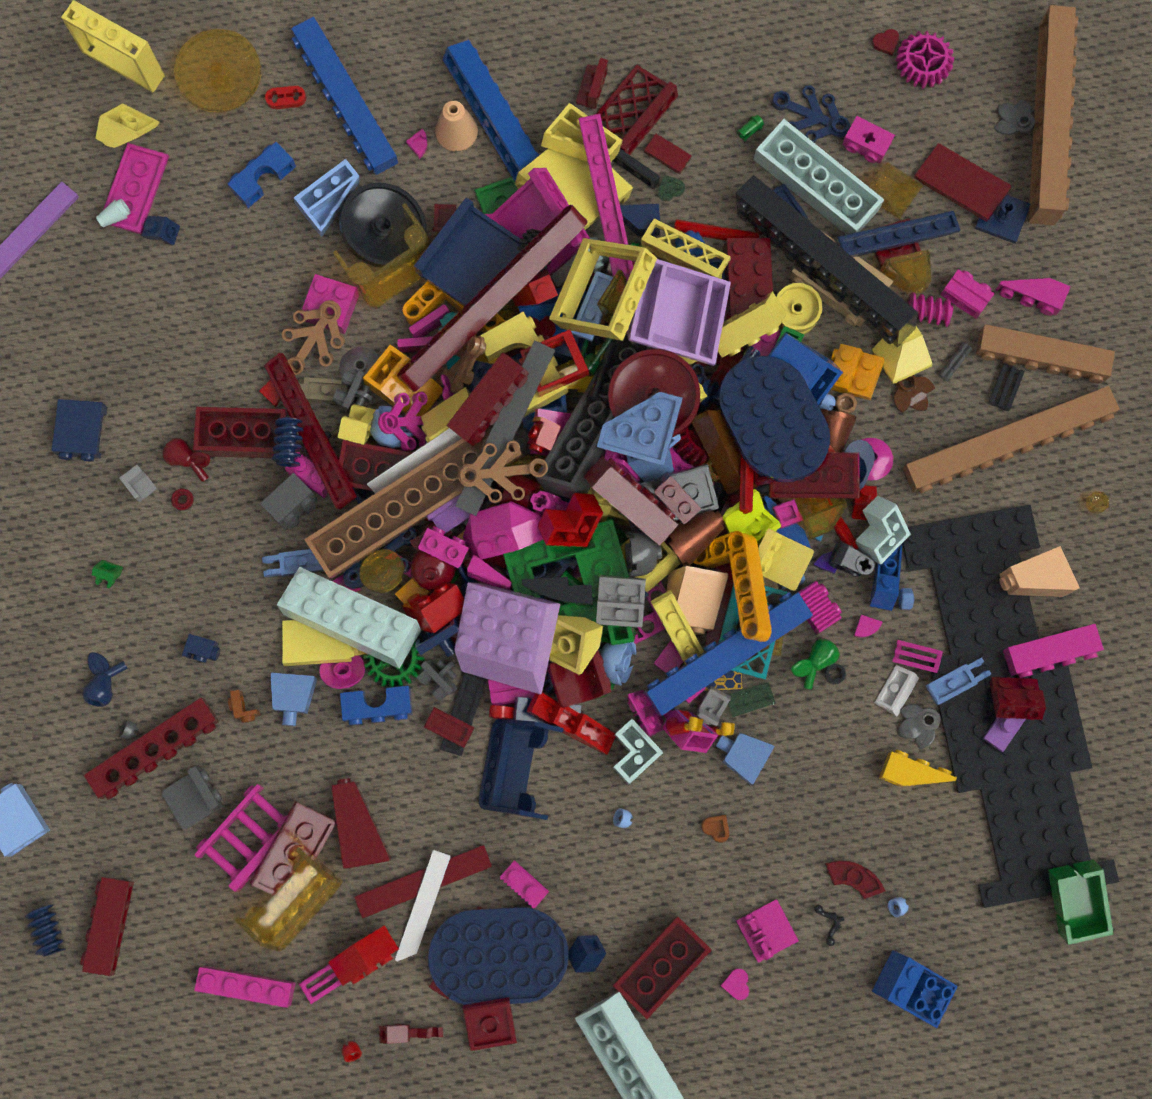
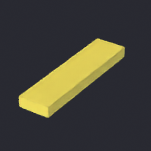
M670 590L653 599L651 603L684 664L686 665L685 660L696 653L699 656L704 653L672 591Z

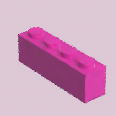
M1096 624L1008 647L1003 652L1011 676L1019 675V678L1033 675L1032 670L1039 668L1041 672L1055 669L1054 664L1061 662L1063 666L1076 663L1075 659L1083 657L1084 661L1098 657L1097 652L1104 650Z
M201 966L199 967L194 991L288 1008L292 1003L296 982Z

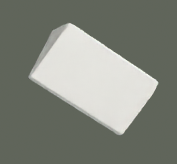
M896 665L874 703L893 715L898 716L919 677L914 672Z

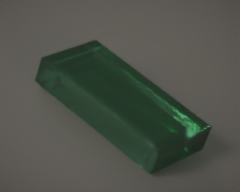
M769 682L729 694L731 700L728 706L732 718L776 704Z

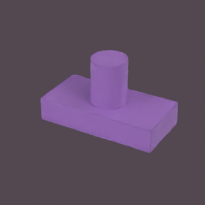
M996 718L982 739L1000 752H1004L1026 719Z

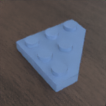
M663 392L653 395L603 424L597 447L664 466L683 398Z

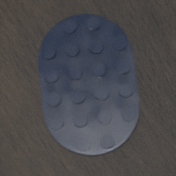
M758 356L739 362L726 374L719 392V408L742 457L749 467L757 474L775 479L777 482L798 481L814 473L821 466L828 453L830 431L825 417L800 372L781 359Z
M527 907L475 909L457 913L438 928L433 936L428 953L430 973L437 987L451 1000L464 1005L507 997L510 998V1004L530 1003L540 1000L550 994L563 979L569 959L567 941L559 925L547 914Z

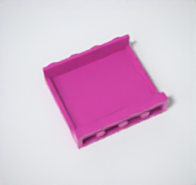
M533 168L528 173L530 179L493 214L485 215L520 239H523L522 235L528 229L542 231L569 205L547 168ZM584 228L551 260L550 265H547L550 276L577 254L583 238L590 239Z

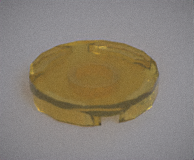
M388 549L377 550L363 561L360 567L361 582L372 592L386 593L393 590L402 580L401 576L405 569L404 563L394 551Z

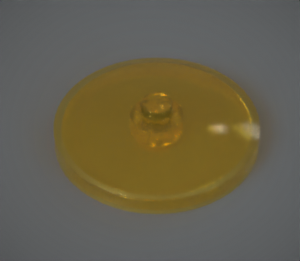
M211 29L196 34L182 46L175 60L174 75L180 92L193 106L208 112H227L242 106L254 95L261 79V64L255 48L245 37L231 30Z

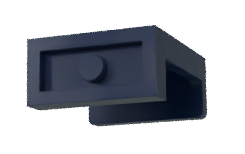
M58 399L51 451L58 455L59 459L72 460V457H80L82 461L94 462V458L101 459L102 454L99 453L103 416L107 415L106 405L103 402Z

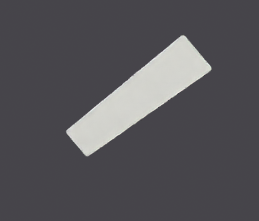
M449 428L377 476L367 485L376 494L460 440L461 437Z
M435 850L432 852L395 958L396 961L417 954L450 860V855Z

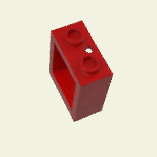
M570 329L540 342L552 349L566 344L578 370L544 386L539 384L537 392L540 397L589 375V370ZM528 347L520 351L522 355V358L519 359L521 366L523 365L531 347Z

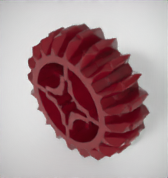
M691 423L680 433L681 439L673 447L676 448V453L680 454L681 459H685L688 464H693L694 467L708 464L710 468L713 464Z

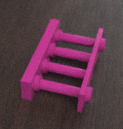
M259 784L255 787L252 785L246 790L243 795L245 797L243 801L209 839L204 838L197 845L196 849L198 851L194 854L197 858H202L207 854L229 874L232 882L228 886L234 892H239L255 874L287 815L284 817L259 794L264 789ZM252 801L278 823L279 829L274 835L272 833L268 834L244 812ZM236 819L241 821L262 840L261 844L264 846L258 853L250 850L228 830ZM221 836L247 859L246 862L248 864L243 870L240 868L237 870L212 847Z

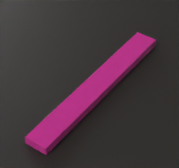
M596 114L578 118L604 239L606 242L628 245L601 115ZM608 257L612 276L617 278L615 290L617 293L623 292L633 269L632 261Z

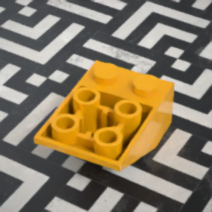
M389 345L363 377L364 383L370 387L373 393L392 406L395 404L394 397L397 394L406 393L409 396L410 402L401 410V413L404 415L413 403L412 396L415 393L424 392L427 395V403L422 405L416 415L423 416L442 395L443 388L430 378L420 389L412 392L397 377L400 369L410 358L392 345Z

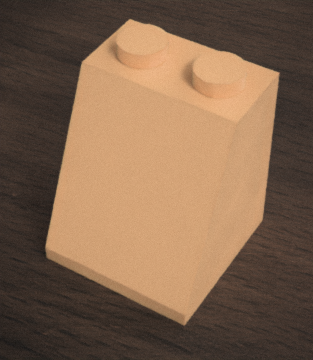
M1061 546L1013 565L999 574L1001 577L999 579L1001 587L1004 591L1007 590L1008 595L1064 597L1080 588Z
M684 566L668 574L666 592L672 591L694 634L705 635V632L714 629L728 573Z

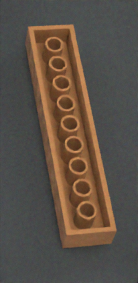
M1050 5L1039 24L1034 111L1035 126L1033 130L1030 185L1031 205L1029 207L1028 223L1055 225L1069 207V198H1066V192L1070 187V177H1067V172L1071 166V157H1068V152L1072 146V137L1069 136V132L1073 126V116H1070V112L1074 105V96H1071V92L1075 85V76H1072V72L1076 65V56H1073L1077 45V36H1074L1078 25V16H1075L1076 7Z
M494 424L488 426L485 430V436L479 443H475L472 446L461 438L304 539L327 576L334 578L461 494L464 485L458 479V472L462 466L473 464L476 461ZM514 443L509 447L511 452H515L518 449ZM519 450L517 454L513 455L504 467L522 457L521 451ZM472 471L466 472L465 478L467 480Z

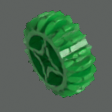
M415 640L410 649L412 651V662L409 668L406 670L402 663L400 669L397 668L400 675L389 676L380 671L384 668L395 666L382 660L380 661L381 663L376 665L375 657L369 654L363 655L364 659L370 660V662L364 664V667H372L367 674L369 676L377 674L373 679L375 683L379 682L382 678V687H385L388 681H390V688L395 687V682H398L399 687L404 686L402 681L406 679L408 684H411L412 680L409 676L411 674L415 678L418 676L414 670L415 668L421 670L422 667L417 662H423L425 658L418 656L419 652L415 648Z

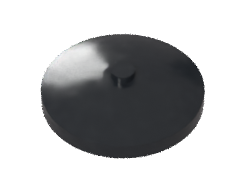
M370 183L359 187L347 198L340 213L339 226L344 243L358 259L375 267L393 268L409 262L419 252L426 237V220L420 205L408 192L392 184Z

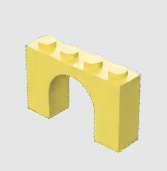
M521 312L480 335L484 337L486 343L484 354L489 362L498 358L502 352L506 353L517 348L526 349L532 346L534 340L539 343L544 341L542 335H536L534 329L537 327L531 316L526 317L524 312ZM554 356L540 382L541 386L565 376L564 373L559 374L555 367L558 366V363ZM563 386L541 397L536 391L524 417L535 412V409H540L567 394V387Z

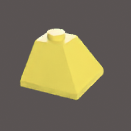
M122 103L100 115L95 139L103 142L108 147L115 148L157 127L160 122Z
M917 326L898 347L894 344H888L882 338L872 349L874 355L884 357L885 361L882 368L893 384L932 367V361L923 335Z
M558 615L549 660L578 675L582 674L600 647L603 626L583 617Z

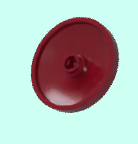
M651 349L635 353L619 365L611 378L608 390L611 412L614 418L659 392L681 397L683 400L673 432V438L692 423L698 412L701 396L698 378L692 367L683 358L672 352Z

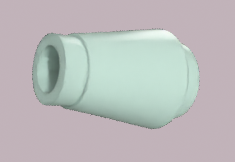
M119 199L109 204L96 218L104 228L127 219L131 212L126 203Z

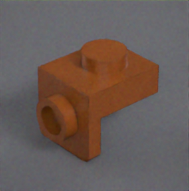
M241 690L230 691L231 697L228 698V706L230 711L234 712L235 719L241 720L242 723L255 721L256 716H261L260 711L257 709L246 711Z

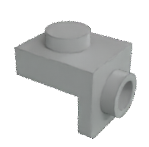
M710 686L698 707L697 716L699 719H703V723L717 726L720 716L731 700V696Z

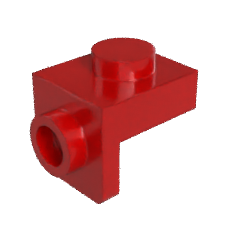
M865 485L860 490V498H853L852 519L867 520L863 510L877 497V486Z

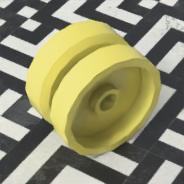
M792 283L785 286L776 296L786 313L779 325V330L782 332L785 326L805 335L815 327L821 316L822 300L814 288L804 283Z

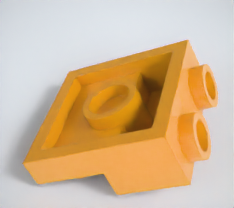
M840 344L839 349H834L832 361L843 373L831 390L871 400L885 361L884 357L864 353L861 348Z

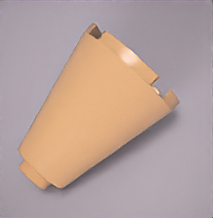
M449 101L442 109L436 124L435 134L437 141L442 147L449 151H463L472 146L477 139L478 127L473 117L460 102Z

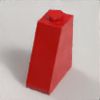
M548 269L538 272L512 298L515 306L536 305L558 296Z

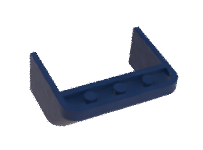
M497 719L491 728L479 794V806L484 810L548 820V815L534 813L536 809L535 798L533 795L526 793L534 749H541L546 744L548 731L563 733L564 728L536 721Z

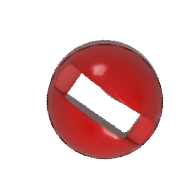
M348 1041V1045L344 1044L342 1047V1056L345 1062L355 1061L362 1055L360 1046L355 1041Z

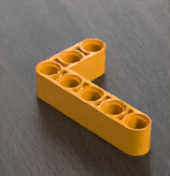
M427 281L404 304L403 314L408 324L413 325L436 310L445 300L458 311L464 306ZM429 295L434 296L430 301L424 300ZM412 311H419L417 315L409 316ZM496 313L488 321H495L496 324L492 327H488L485 324L480 330L486 333L504 323L505 320Z
M739 531L715 538L693 563L707 568H715L729 562L731 563L742 635L750 640L765 642L770 638L772 629L757 540L754 536Z

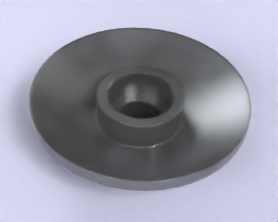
M356 347L349 350L340 361L339 371L341 377H343L345 371L357 374L359 370L366 375L380 356L376 351L368 347ZM358 363H364L362 369H358L356 366Z

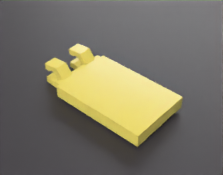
M296 620L282 621L284 666L352 662L354 655L367 654Z

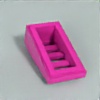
M473 555L467 569L468 577L488 585L507 590L511 589V582L479 557Z

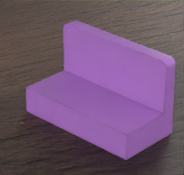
M461 494L426 516L428 520H433L437 528L445 531V534L469 519L470 513L455 506Z

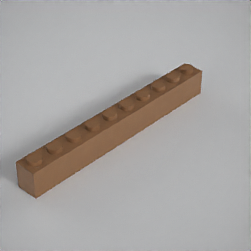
M1107 386L908 463L904 466L903 471L912 492L919 491L922 494L932 490V485L940 483L943 486L952 482V477L960 475L961 478L973 474V469L978 467L984 470L993 466V462L1000 459L1001 462L1010 460L1014 457L1013 454L1019 451L1021 454L1028 453L1034 450L1033 446L1041 443L1042 447L1054 442L1053 438L1060 435L1062 439L1074 434L1073 430L1081 428L1082 431L1095 426L1094 422L1096 421L1108 422L1115 418L1114 414L1120 408L1110 387Z

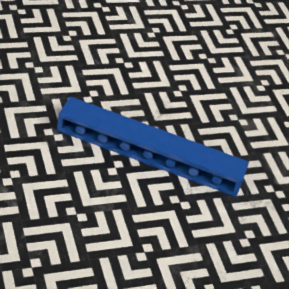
M312 17L291 28L294 35L291 38L297 50L301 48L303 51L302 59L307 67L311 65L314 71L311 73L316 83H322L324 87L322 92L326 100H332L334 104L332 109L338 119L342 117L345 122L342 126L348 136L352 134L355 139L352 143L358 154L362 152L365 156L363 162L368 171L373 170L375 175H378L398 164L395 152L316 19Z
M469 40L448 46L442 60L516 182L518 172L540 155L535 151L530 138L521 128L518 118L512 113L508 101L502 96L497 83L490 76L487 66L481 61L477 49L472 46Z
M788 592L779 598L780 603L774 607L772 604L768 605L772 631L767 641L750 640L742 635L741 628L737 631L731 629L722 635L724 640L717 644L715 641L703 648L705 650L704 653L699 656L696 653L685 660L686 665L680 669L675 666L665 673L667 677L659 681L657 678L647 685L648 690L643 693L658 716L664 715L812 617L813 614L799 592L794 594Z

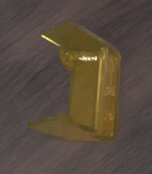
M406 203L402 205L403 212L412 224L404 234V239L409 249L373 273L365 263H356L348 268L336 250L332 252L365 302L373 308L384 305L422 279L421 276L416 274L414 265L432 242Z
M301 848L296 850L300 855L293 862L295 873L264 907H252L246 913L245 919L240 917L234 919L259 946L278 952L284 950L342 885V880L311 853Z

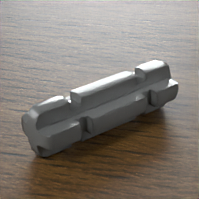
M967 343L960 345L945 367L940 371L939 377L948 381L965 357L971 352V346Z

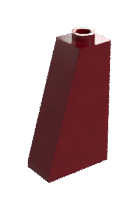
M350 778L337 780V785H331L343 869L391 861V856L358 784L351 782Z

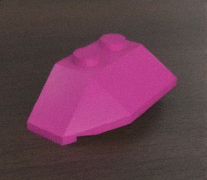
M507 502L479 510L477 516L470 514L463 535L466 547L469 548L470 557L472 558L475 555L482 560L520 550L543 540L538 529L542 514L534 513L514 502Z

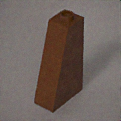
M707 410L695 416L692 424L727 495H737L739 497L741 453L722 417L721 411ZM755 481L753 483V489L758 487L756 486Z

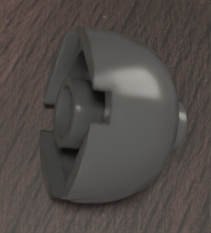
M627 531L625 538L630 537V543L625 544L627 569H632L629 576L647 575L656 567L657 559L662 558L661 545H656V542L643 531Z

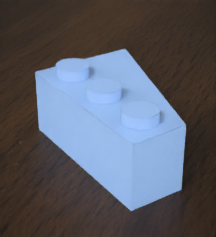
M345 159L294 197L295 205L321 237L336 218L347 198L360 183L359 175Z

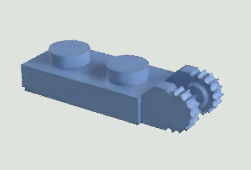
M311 549L282 552L279 555L262 557V563L272 564L273 562H280V568L263 571L264 577L295 575L299 567L310 572L324 571Z
M980 658L969 665L965 664L926 685L936 706L992 675L988 670L980 673L977 677L973 676L970 669L982 665L984 660Z

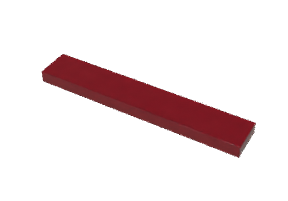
M482 845L450 858L440 888L492 867L485 846ZM427 868L355 896L354 898L362 919L416 898Z

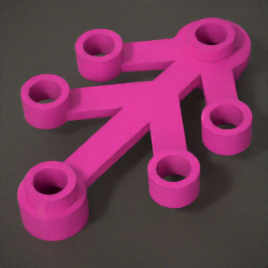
M418 392L412 396L413 403L404 417L399 418L398 416L403 407L409 404L410 399L406 393H400L394 397L395 404L391 411L382 413L378 418L380 430L385 434L396 436L401 441L402 449L406 452L416 448V441L414 438L408 437L400 427H406L419 440L420 448L426 444V434L418 427L424 425L421 416H416L422 405L427 403V395L424 392Z

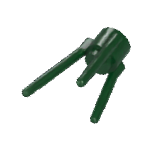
M608 338L596 355L593 353L585 355L589 340L584 339L581 355L589 370V377L595 375L601 364L600 357L613 339Z

